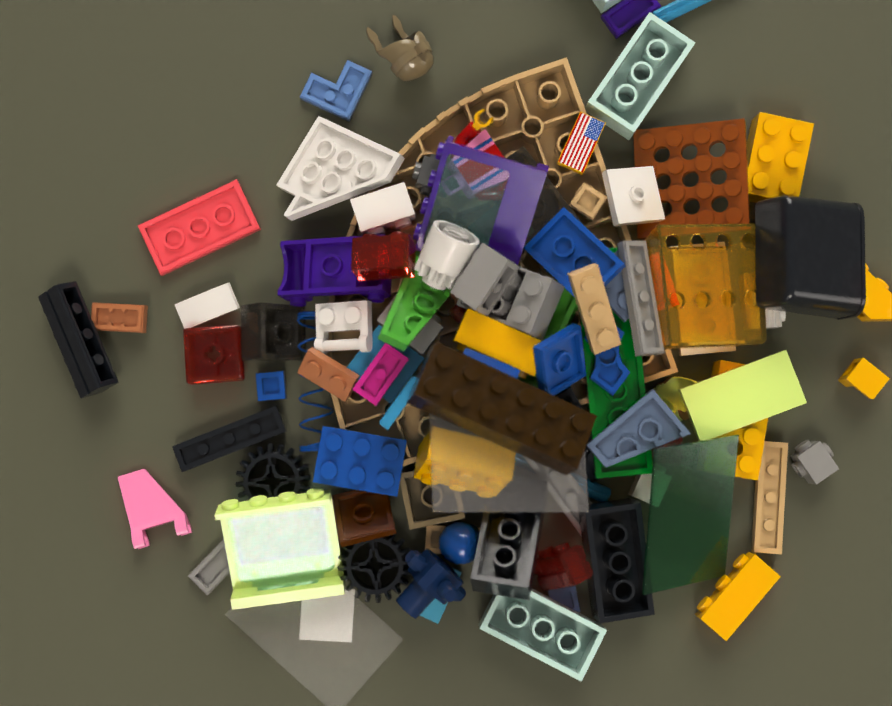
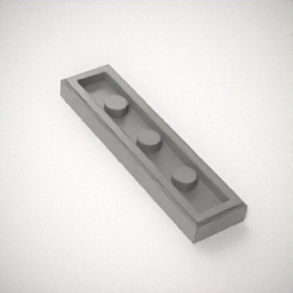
M621 241L617 243L619 259L626 266L622 270L635 356L663 354L665 351L646 241Z

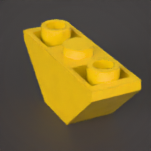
M865 263L866 302L862 313L857 318L862 322L892 321V293L888 290L889 286L882 279L875 278L868 271L869 267Z

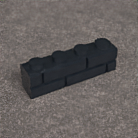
M73 281L54 285L38 296L80 398L102 393L119 383L77 282Z

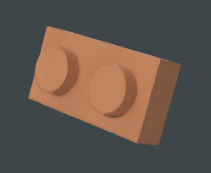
M314 347L307 350L297 372L344 402L350 398L352 389L360 377L357 373Z

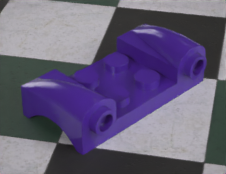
M385 234L281 241L280 243L284 260V275L277 295L290 301L292 306L304 307L307 305V302L313 301V296L361 294L368 301H372V303H382L385 301V298L391 297L393 240Z

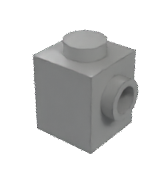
M807 439L794 448L796 452L790 455L794 462L791 464L792 468L800 478L804 477L808 484L817 485L839 470V467L832 459L834 456L832 450L826 443H821V441L810 442Z

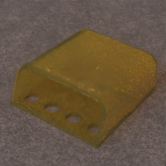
M755 224L657 225L644 241L647 243L664 350L727 348L763 344L767 338L765 309L759 308L756 304ZM720 234L728 238L729 246H718L717 238ZM669 235L675 236L678 240V247H667L666 238ZM694 235L702 237L703 247L692 246Z

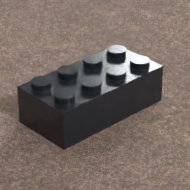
M513 476L512 480L496 497L486 498L470 578L473 591L530 600L548 496L547 481Z
M625 498L579 505L578 512L592 616L601 624L655 615L641 502L634 498Z

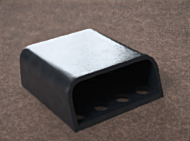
M790 195L757 201L755 204L757 306L762 309L834 318L837 320L859 316L866 302L865 216L862 206L859 203Z

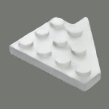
M318 116L276 185L281 190L295 196L284 216L293 221L391 183L405 158L387 147Z

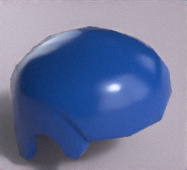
M454 522L446 526L439 536L441 555L449 562L455 564H469L473 562L480 533L479 529L475 525L466 522Z

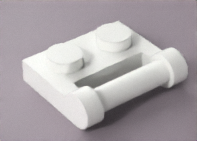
M372 301L315 304V349L324 354H327L328 351L344 350L371 352L373 347ZM360 330L359 338L328 340L329 332Z

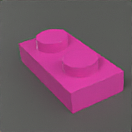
M385 343L352 390L377 406L410 359Z

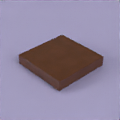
M351 490L332 495L341 547L397 534L389 495L360 490Z

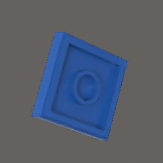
M572 323L533 346L538 389L555 396L586 376L581 325Z

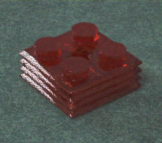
M225 325L185 328L183 330L186 382L188 384L233 382L245 379L242 328L240 326ZM213 348L220 352V357H217L216 362L208 358V353H212Z

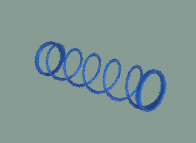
M315 311L297 313V322L300 325L316 330V327L300 322V319L316 320ZM316 337L300 342L297 346L298 349L307 353V350L302 349L300 345L313 341ZM321 388L302 394L298 398L299 401H301L302 403L331 410V412L301 421L299 423V426L301 428L318 433L322 432L321 430L308 428L302 426L301 424L333 414L334 410L328 406L304 401L301 398L309 394L324 391L325 389ZM320 442L308 446H300L299 451H318Z

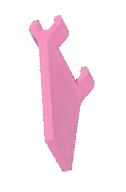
M146 469L118 477L131 528L134 549L150 546L145 530L174 521L177 536L192 533L186 513Z

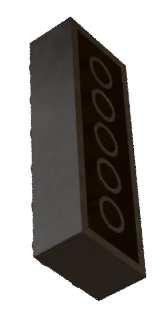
M437 341L428 351L406 402L563 475H568L578 469L597 417L586 410Z

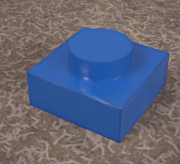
M285 371L256 373L258 401L287 399Z

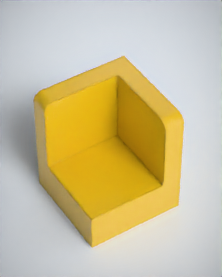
M863 357L854 359L838 381L845 387L854 386L867 398L874 399L890 378Z

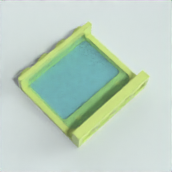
M312 488L307 493L300 494L290 491L271 498L259 495L252 497L248 501L241 502L237 499H230L218 505L215 519L220 520L233 587L230 599L232 610L345 594L346 582L340 578L344 575V571L338 570V566L343 565L342 560L338 559L341 550L331 489Z

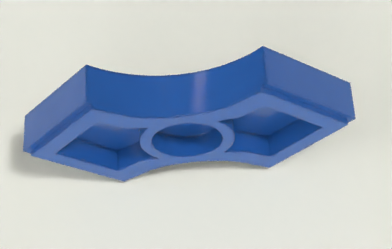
M617 327V331L621 341L624 332ZM585 335L583 339L588 343L587 336ZM619 346L594 355V369L589 378L611 396L615 394L630 374V371L621 361Z

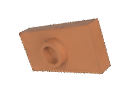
M92 303L91 319L97 331L146 333L148 306Z

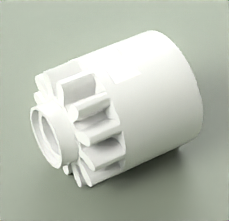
M436 220L429 231L414 270L419 271L418 275L422 276L423 282L430 287L438 290H445L446 287L452 289L455 279L467 267L471 255L478 248L480 241L473 233L459 225Z

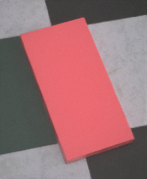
M237 179L138 225L161 276L261 230Z

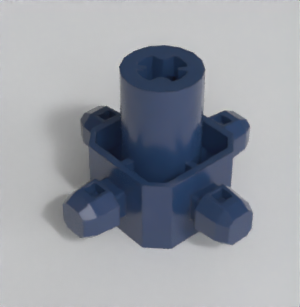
M426 548L424 552L411 550L405 556V561L409 566L408 571L414 580L398 596L396 601L413 618L417 619L434 599H437L442 604H446L452 601L459 602L466 596V591L462 587L464 582L444 560L430 549Z

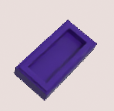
M623 0L605 12L601 19L617 40L644 21L649 12L653 14L655 10L661 8V5L657 0Z

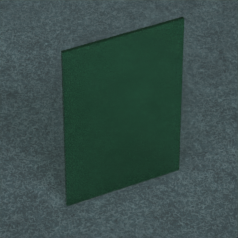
M739 435L654 449L643 595L725 575Z

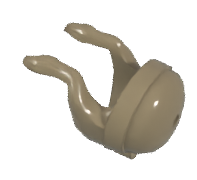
M393 15V28L401 40L382 48L377 34L367 27V37L374 45L377 54L391 62L392 66L390 69L401 81L410 82L416 80L432 68L434 63L432 49L422 32L417 31L408 36L404 32L400 20Z

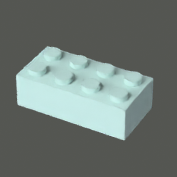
M649 12L589 99L585 107L586 112L606 122L605 125L627 140H630L696 42Z
M531 589L530 600L493 594L479 622V629L581 682L607 632V629L602 624L534 589Z

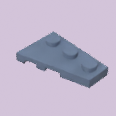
M651 389L587 443L586 446L604 467H609L691 433L654 389Z

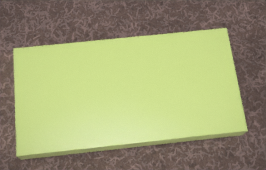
M787 350L679 389L699 443L807 403Z

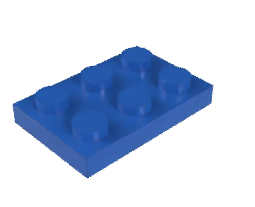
M565 207L524 246V249L554 279L563 285L573 297L574 294L567 273L595 263L599 266L605 287L626 267L624 262Z
M323 426L313 482L398 497L407 440Z

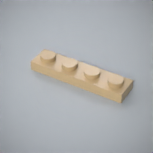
M764 441L758 481L755 480L751 551L755 553L782 554L788 443Z

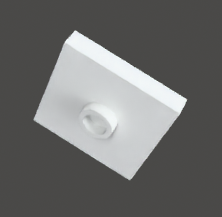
M653 166L608 169L602 172L614 227L661 222L665 219Z

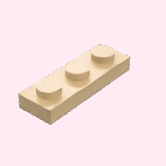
M592 263L567 273L591 352L596 355L621 345L599 266Z

